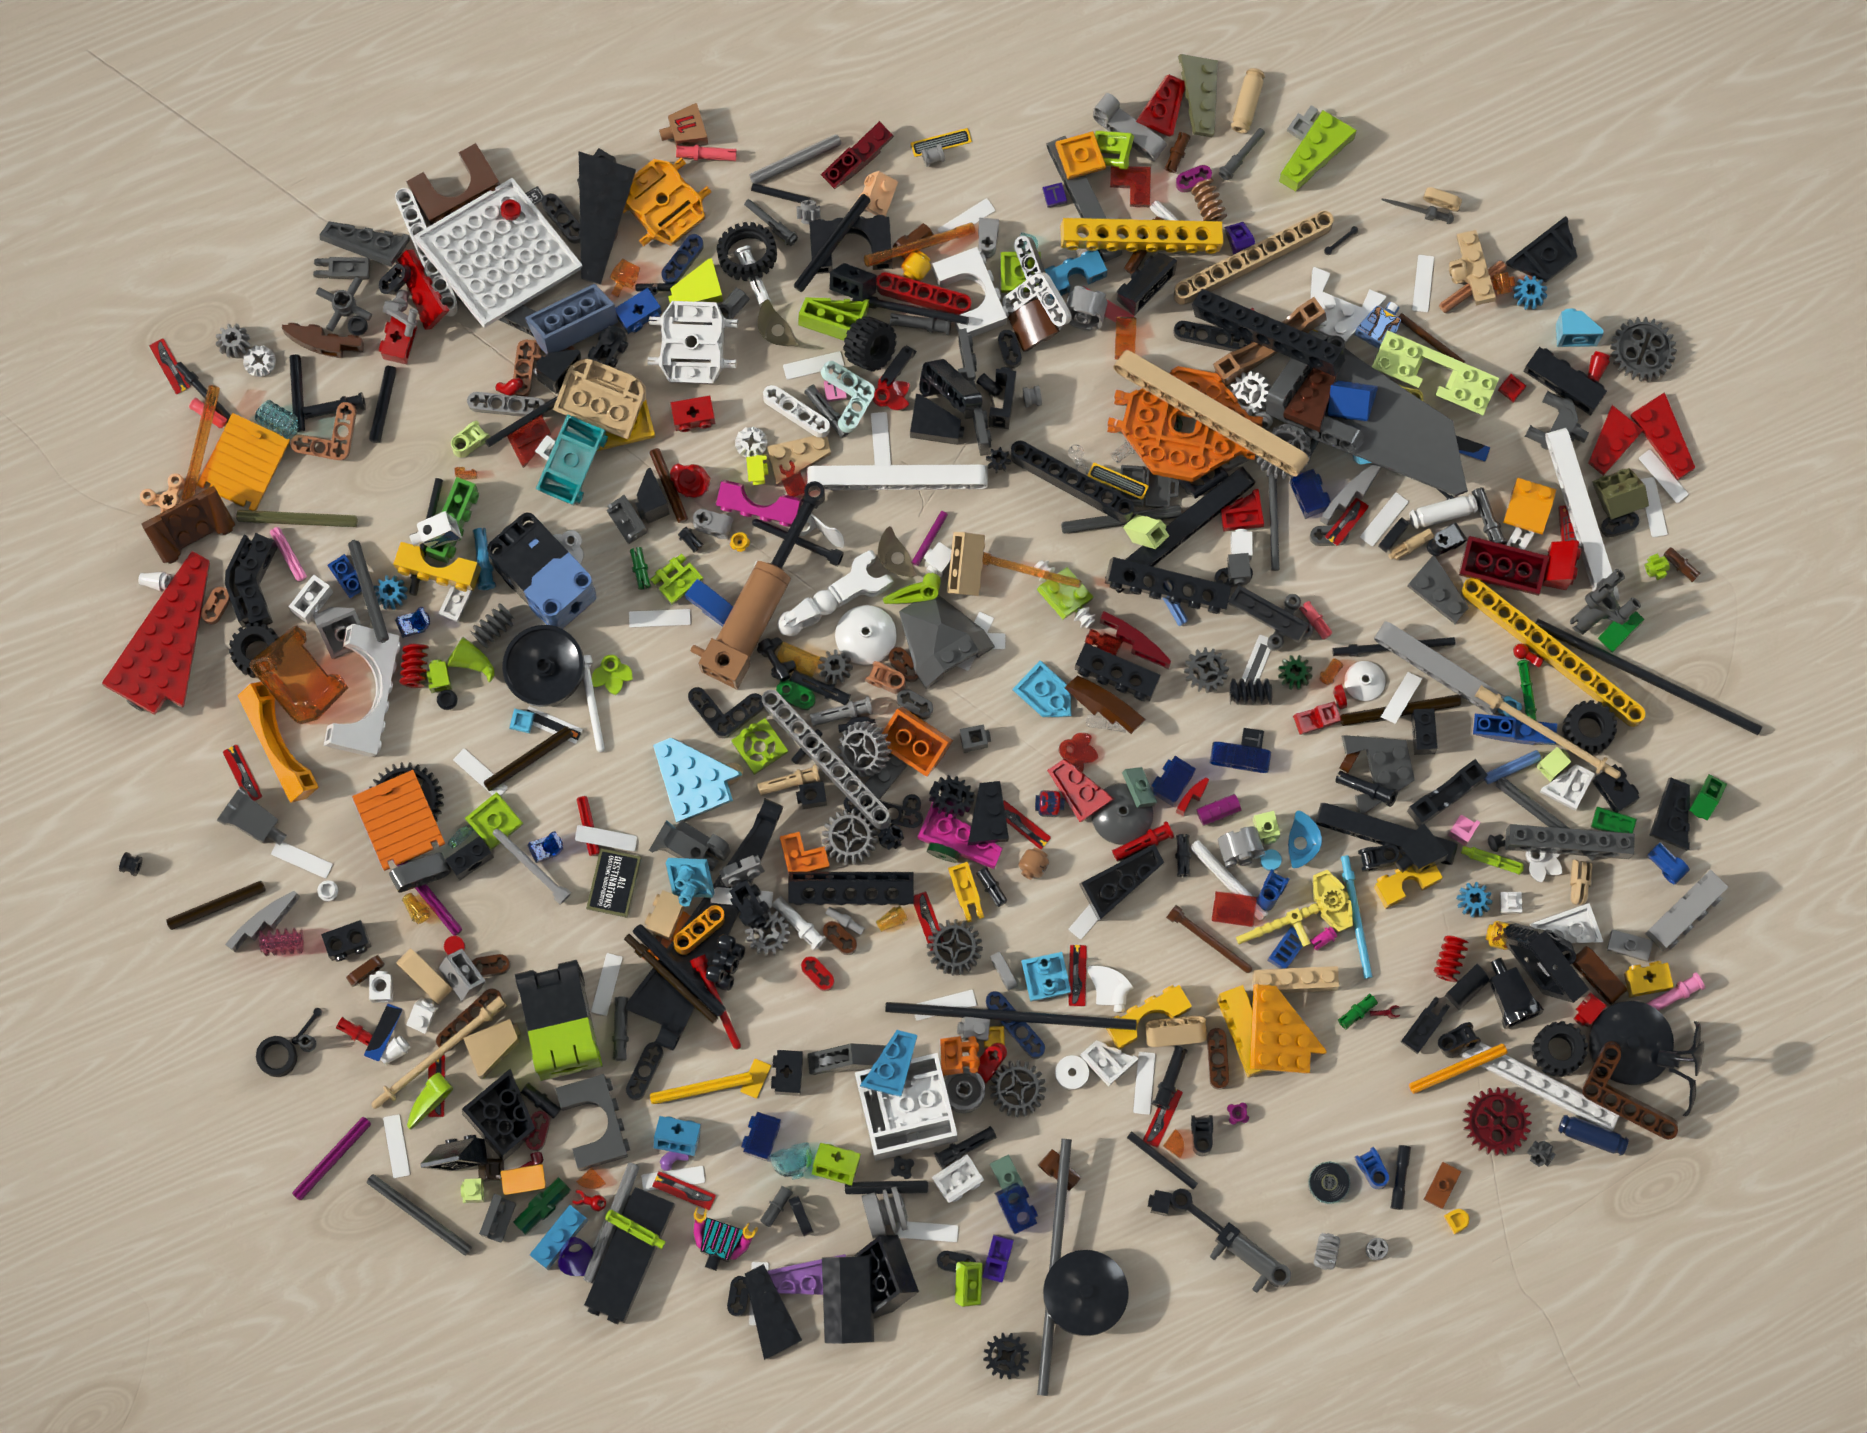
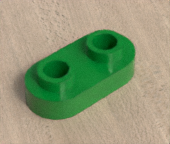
M790 680L780 682L777 685L776 691L788 704L801 710H810L815 705V695L811 690ZM789 687L790 691L784 693L783 688ZM802 696H808V701H802Z

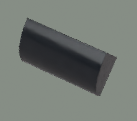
M1476 964L1446 993L1445 997L1460 1011L1489 983V977Z

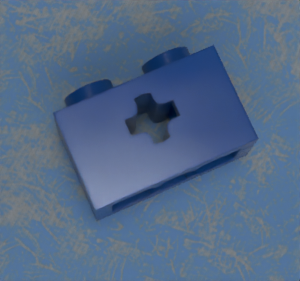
M648 288L615 308L617 319L628 334L638 332L649 321H655L649 320L650 316L660 317V314H662L660 305Z

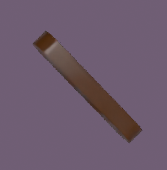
M493 988L486 990L438 1034L436 1038L437 1046H442V1037L448 1038L452 1035L448 1032L452 1029L454 1034L458 1033L456 1031V1024L463 1021L468 1025L475 1018L471 1016V1011L475 1007L482 1008L483 1005L480 1002L483 1000L486 1004L489 1001V994L493 996L497 994L496 998L498 996L502 998L500 992Z

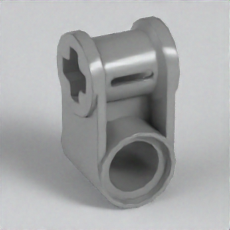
M979 218L978 250L980 253H984L985 258L994 256L996 252L999 219Z
M699 509L693 515V525L699 532L710 534L720 539H727L734 519L725 514ZM702 518L706 519L703 523H699V520Z

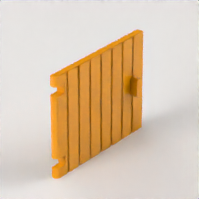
M232 413L197 486L204 488L206 482L211 484L210 487L215 486L220 497L242 507L249 501L251 502L249 510L256 511L290 443V439Z

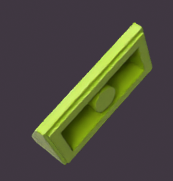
M956 1263V1304L962 1307L981 1305L983 1263Z

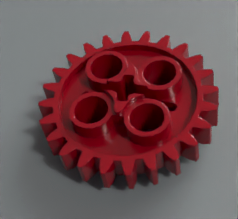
M1499 1087L1496 1088L1495 1093H1493L1491 1088H1488L1487 1095L1480 1091V1098L1475 1095L1472 1097L1475 1104L1472 1102L1467 1103L1471 1110H1464L1463 1112L1468 1115L1467 1118L1462 1120L1468 1123L1463 1130H1470L1466 1138L1473 1137L1474 1141L1471 1145L1480 1144L1478 1151L1486 1148L1487 1155L1491 1150H1494L1495 1156H1498L1500 1150L1504 1156L1507 1154V1149L1513 1153L1515 1151L1514 1145L1518 1148L1522 1146L1519 1140H1527L1524 1133L1528 1134L1531 1132L1530 1129L1526 1128V1126L1532 1124L1531 1121L1526 1120L1531 1113L1524 1112L1528 1105L1521 1106L1520 1103L1523 1098L1514 1099L1516 1092L1510 1096L1508 1095L1507 1088L1503 1093L1500 1092ZM1493 1102L1501 1103L1503 1108L1501 1112H1496L1493 1109ZM1484 1107L1488 1109L1490 1114L1484 1111ZM1478 1116H1484L1487 1119L1486 1126L1478 1124ZM1499 1117L1501 1119L1500 1125L1497 1124L1495 1126L1493 1124L1494 1118L1497 1119ZM1507 1118H1515L1517 1126L1514 1128L1510 1127L1507 1124ZM1505 1130L1509 1131L1511 1135L1508 1136ZM1492 1132H1499L1502 1135V1140L1499 1142L1493 1140Z

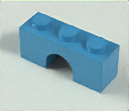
M1088 250L1076 259L1069 258L1057 267L1053 265L1045 269V272L1050 276L1061 296L1070 292L1071 285L1068 278L1073 274L1084 276L1088 285L1107 277V268L1098 250Z
M569 1205L530 1253V1256L549 1270L559 1258L563 1245L570 1237H575L588 1222V1219Z

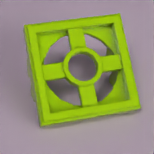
M766 718L758 723L750 724L749 728H744L740 735L731 740L754 775L788 753L787 748ZM763 731L770 736L765 740L758 739L754 732ZM749 736L753 742L752 748L745 752L744 743ZM761 741L765 743L766 748L763 752H756L754 750L756 742ZM775 742V750L769 755L767 752L768 745ZM754 754L762 755L763 759L761 761L752 760L750 757Z

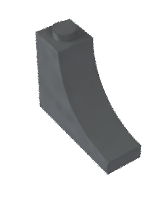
M850 1043L808 1053L809 1074L816 1075L844 1070L871 1069L886 1045Z

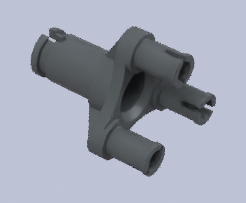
M1615 569L1606 579L1603 578L1597 583V588L1594 592L1591 591L1585 596L1587 605L1570 619V624L1578 622L1576 626L1572 627L1577 633L1585 634L1601 619H1609L1623 625L1641 607L1639 601L1635 598H1631L1622 607L1616 601L1613 593L1614 587L1625 579V575L1621 570Z

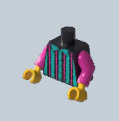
M696 1207L693 1233L696 1246L701 1249L700 1252L708 1255L705 1268L717 1271L720 1260L726 1262L736 1260L748 1250L752 1237L758 1231L757 1227L753 1232H750L748 1229L750 1223H748L744 1229H740L706 1217L708 1212L706 1208L704 1214L701 1215L697 1212L698 1207Z

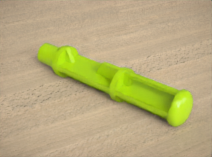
M1462 847L1461 854L1467 855L1470 859L1518 875L1524 870L1523 863L1476 847Z
M613 1209L607 1212L605 1216L606 1221L651 1246H657L661 1249L665 1246L666 1241L660 1239L658 1234L651 1232Z

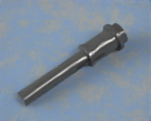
M1259 128L1238 154L1233 155L1225 166L1220 167L1219 175L1224 180L1233 178V173L1243 164L1242 160L1265 134L1263 129Z
M750 199L746 200L744 205L772 228V232L785 241V245L792 246L798 240L795 231L792 232L782 222L775 221Z

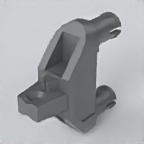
M1547 391L1542 403L1558 409L1559 412L1550 432L1566 428L1572 442L1575 439L1584 443L1589 432L1580 428L1581 425L1577 423L1578 417L1572 399L1568 397L1563 399ZM1530 425L1525 437L1540 443L1543 449L1549 450L1545 438L1546 433Z

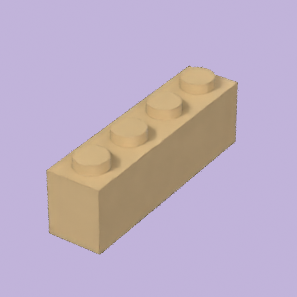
M1338 966L1254 970L1252 974L1253 987L1256 984L1277 986L1281 993L1337 991L1339 988Z

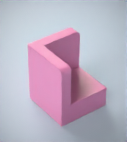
M1460 815L1448 836L1466 846L1480 821L1476 820V822H1473Z

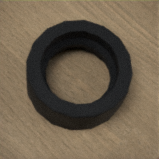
M272 1036L260 1043L255 1057L257 1065L264 1073L273 1077H281L294 1069L298 1056L296 1048L289 1040L281 1036ZM275 1044L283 1045L289 1053L286 1065L278 1069L269 1067L264 1059L266 1050Z

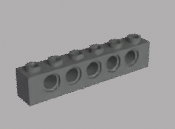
M1510 824L1506 829L1505 850L1630 859L1634 855L1635 834Z

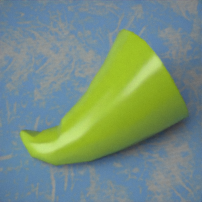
M462 637L450 655L447 667L469 668L482 672L487 676L488 682H491L495 672L490 660L465 637Z

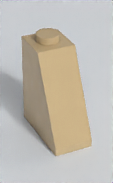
M511 1019L463 1038L480 1079L485 1078L520 1042L518 1036L521 1035L518 1024H513Z

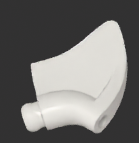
M1089 966L1087 970L1097 992L1096 1004L1114 1006L1115 1013H1123L1125 1011L1127 994L1133 989L1131 983L1124 975L1114 969L1103 966Z

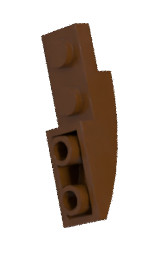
M298 323L282 324L284 334L293 342L321 355L343 358V351H364L362 338L356 335L339 337L337 334L329 333L326 336L323 328L316 324H309L308 326H300Z

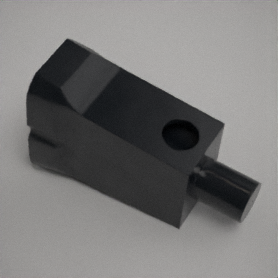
M1502 957L1490 962L1496 975L1491 977L1489 983L1502 1013L1501 1022L1504 1029L1518 1025L1543 1013L1544 1009L1533 998L1517 967L1507 970Z

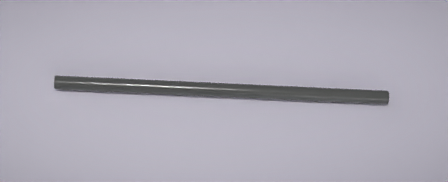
M1061 1138L1049 1270L1061 1258L1072 1139ZM1046 1308L1037 1395L1048 1396L1055 1324Z

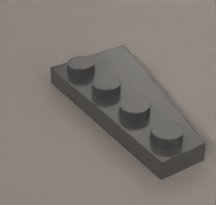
M329 221L320 233V240L392 267L409 243L410 235L403 234L398 236L393 235V232L385 231L384 233L374 232L372 228L366 227L365 229H356L354 225Z

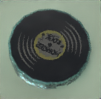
M1331 1161L1322 1162L1315 1166L1308 1179L1310 1193L1316 1200L1325 1204H1334L1344 1199L1349 1192L1351 1184L1346 1169L1340 1164Z

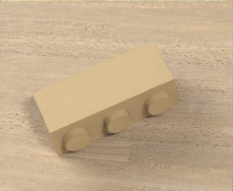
M953 532L947 593L979 596L985 535Z

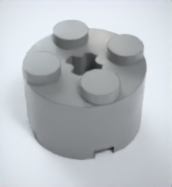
M1075 286L1074 290L1069 292L1066 302L1071 312L1070 325L1083 330H1092V327L1096 326L1097 329L1101 328L1108 304L1105 299L1106 294L1101 291L1086 290L1082 286Z
M1255 826L1240 828L1239 832L1234 833V831H1231L1218 838V845L1226 868L1233 867L1238 863L1240 866H1245L1252 863L1251 859H1258L1266 855Z
M964 1068V1073L948 1075L945 1080L952 1110L957 1113H970L980 1107L985 1097V1084L977 1072L971 1073L970 1069ZM960 1087L969 1088L968 1094H960Z

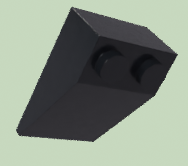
M476 1135L464 1136V1140L460 1141L458 1139L445 1140V1144L437 1145L421 1162V1168L455 1171L488 1164L485 1139L477 1138Z

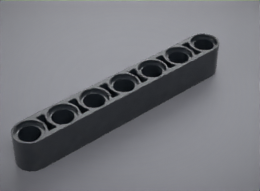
M1016 441L1012 444L1011 460L1014 464L1119 522L1128 523L1133 518L1134 504L1130 499L1024 441ZM1017 451H1023L1024 454H1023V455H1017L1016 452H1017ZM1036 460H1039V461H1041L1042 463L1039 464V465H1036V464H1034L1033 462L1036 461ZM1052 470H1058L1059 473H1058V474H1052V473H1050V471H1052ZM1073 479L1077 482L1075 484H1070L1067 481ZM1092 489L1095 492L1089 494L1086 493L1085 490ZM1110 499L1112 502L1104 503L1103 500ZM1126 508L1130 511L1127 513H1123L1120 510Z
M1320 803L1315 820L1318 826L1379 845L1392 844L1398 850L1416 831L1328 803ZM1435 836L1448 852L1447 859L1441 863L1452 865L1458 844Z

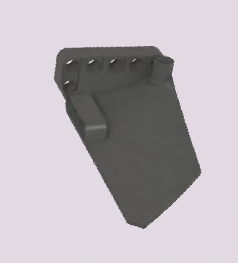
M1311 330L1308 334L1343 348L1345 362L1340 368L1335 382L1339 380L1378 387L1368 422L1328 416L1329 403L1320 432L1284 418L1283 413L1314 368L1293 358L1290 359L1267 394L1266 413L1275 419L1303 429L1304 433L1310 438L1453 496L1467 493L1468 489L1453 421L1345 348V340L1342 337L1332 336L1329 338L1324 334Z

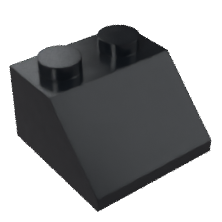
M576 349L549 352L545 357L542 356L536 363L537 380L557 394L562 387L569 367L581 360V352Z
M650 467L646 470L637 492L638 502L635 503L641 520L645 518L647 524L670 515L667 501Z

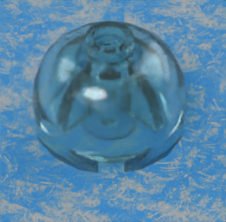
M808 1142L791 1145L792 1148L786 1150L783 1148L772 1153L770 1161L774 1170L781 1176L792 1177V1180L803 1177V1172L810 1168L813 1159L812 1150Z

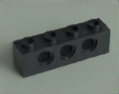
M1087 643L1084 644L1075 664V670H1077L1079 675L1094 677L1098 683L1106 686L1108 684L1115 686L1117 691L1125 694L1129 692L1134 695V698L1143 702L1151 700L1161 676L1158 673ZM1100 662L1104 667L1101 670H1096L1092 664ZM1114 670L1121 671L1122 676L1120 678H1115L1112 676L1111 672ZM1138 678L1141 684L1134 686L1130 683V680Z

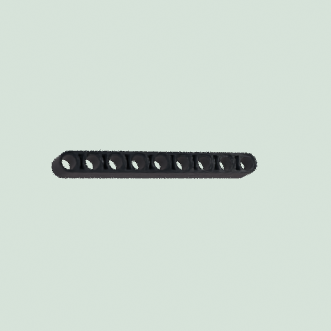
M1243 466L1167 525L1165 530L1169 537L1156 549L1142 545L1125 560L1154 567L1221 513L1223 508L1231 505L1252 488L1256 481ZM1125 572L1124 579L1127 582H1132V574ZM1122 588L1121 590H1116V591H1117V593H1121V592L1124 591L1126 588Z

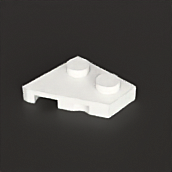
M1575 764L1568 771L1544 786L1540 793L1576 810L1595 773Z

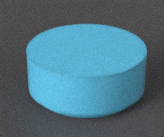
M1273 849L1266 850V855L1260 859L1262 867L1268 871L1278 869L1282 862L1280 853Z

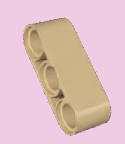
M411 948L396 962L437 1004L453 990Z
M1203 1016L1152 1020L1145 1024L1146 1041L1150 1047L1201 1043L1207 1040L1206 1019Z

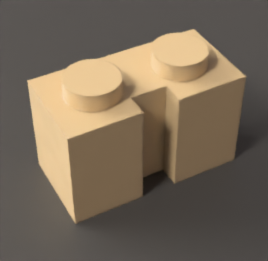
M662 890L660 895H656L653 906H655L653 913H649L645 920L646 929L650 933L671 940L678 920L685 906L680 905L679 896Z

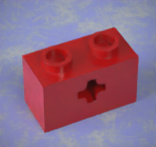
M391 316L390 322L387 321L385 325V340H382L379 346V352H381L383 359L407 365L417 326L414 327L412 337H407L404 335L406 325Z
M710 395L670 402L676 431L688 432L696 427L706 429L716 424ZM695 412L696 417L692 418L691 413Z

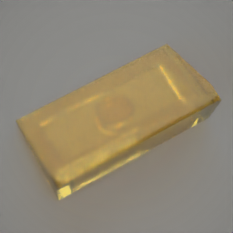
M782 642L777 654V658L781 663L794 660L797 667L796 670L811 677L814 676L820 663V657L786 642Z

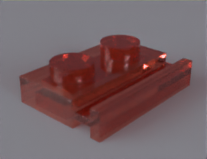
M1215 891L1216 895L1211 921L1254 927L1258 897Z

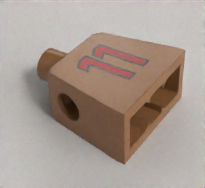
M697 103L669 115L670 127L659 129L662 141L674 138L676 148L677 145L701 146L708 144L707 134Z

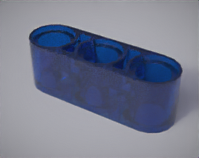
M1213 742L1209 763L1221 767L1268 773L1272 752L1261 748Z

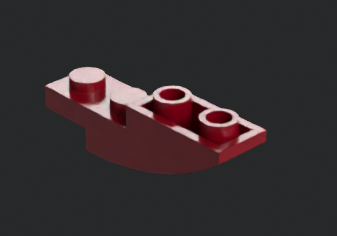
M879 121L852 148L846 149L820 175L836 189L881 153L880 150L894 135Z

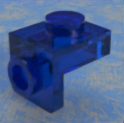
M419 607L416 612L398 616L395 622L402 638L425 632L430 625V617L423 607Z
M556 831L551 832L546 837L531 841L527 845L535 863L556 857L563 850L562 839L557 835Z

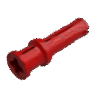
M1165 821L1162 826L1153 830L1150 828L1146 832L1147 834L1113 849L1112 853L1116 861L1118 862L1155 844V846H1158L1160 842L1168 838L1173 839L1174 834L1168 822Z

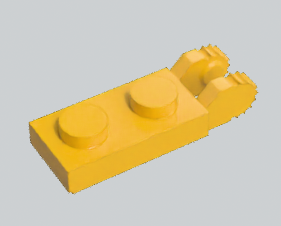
M968 862L949 867L948 871L967 923L972 922V917L967 907L975 904L979 919L984 918L980 905L981 900Z

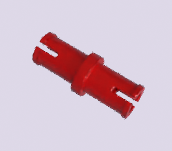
M344 1017L339 1020L336 1026L337 1030L339 1029L351 1036L352 1040H358L367 1046L373 1034L364 1030L363 1026H357Z

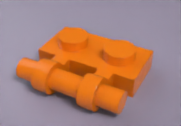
M961 1036L940 1039L943 1076L964 1073L963 1067L966 1066L970 1068L971 1073L978 1072L980 1058L977 1056L979 1044L975 1036H970L967 1042H962ZM963 1052H968L969 1056H963Z

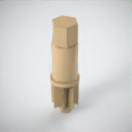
M1427 529L1391 548V553L1388 554L1391 560L1396 559L1397 561L1410 554L1413 550L1434 538L1432 531Z

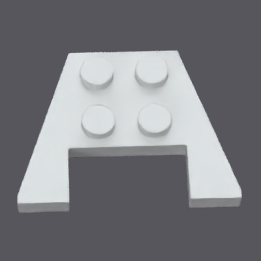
M1313 267L1310 299L1316 298L1326 312L1327 318L1325 322L1314 329L1329 338L1340 336L1345 340L1346 344L1355 334L1359 324L1376 306H1380L1385 301L1386 296L1369 289L1362 307L1356 306L1323 292L1330 273Z

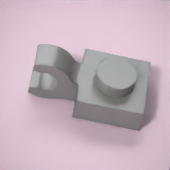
M1311 105L1304 116L1298 113L1287 128V132L1302 141L1314 124L1312 120L1317 115L1318 109Z

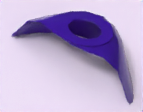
M570 1237L560 1250L559 1269L566 1275L584 1276L593 1255L592 1248L582 1239ZM574 1244L582 1246L581 1250L577 1252H570L569 1248Z

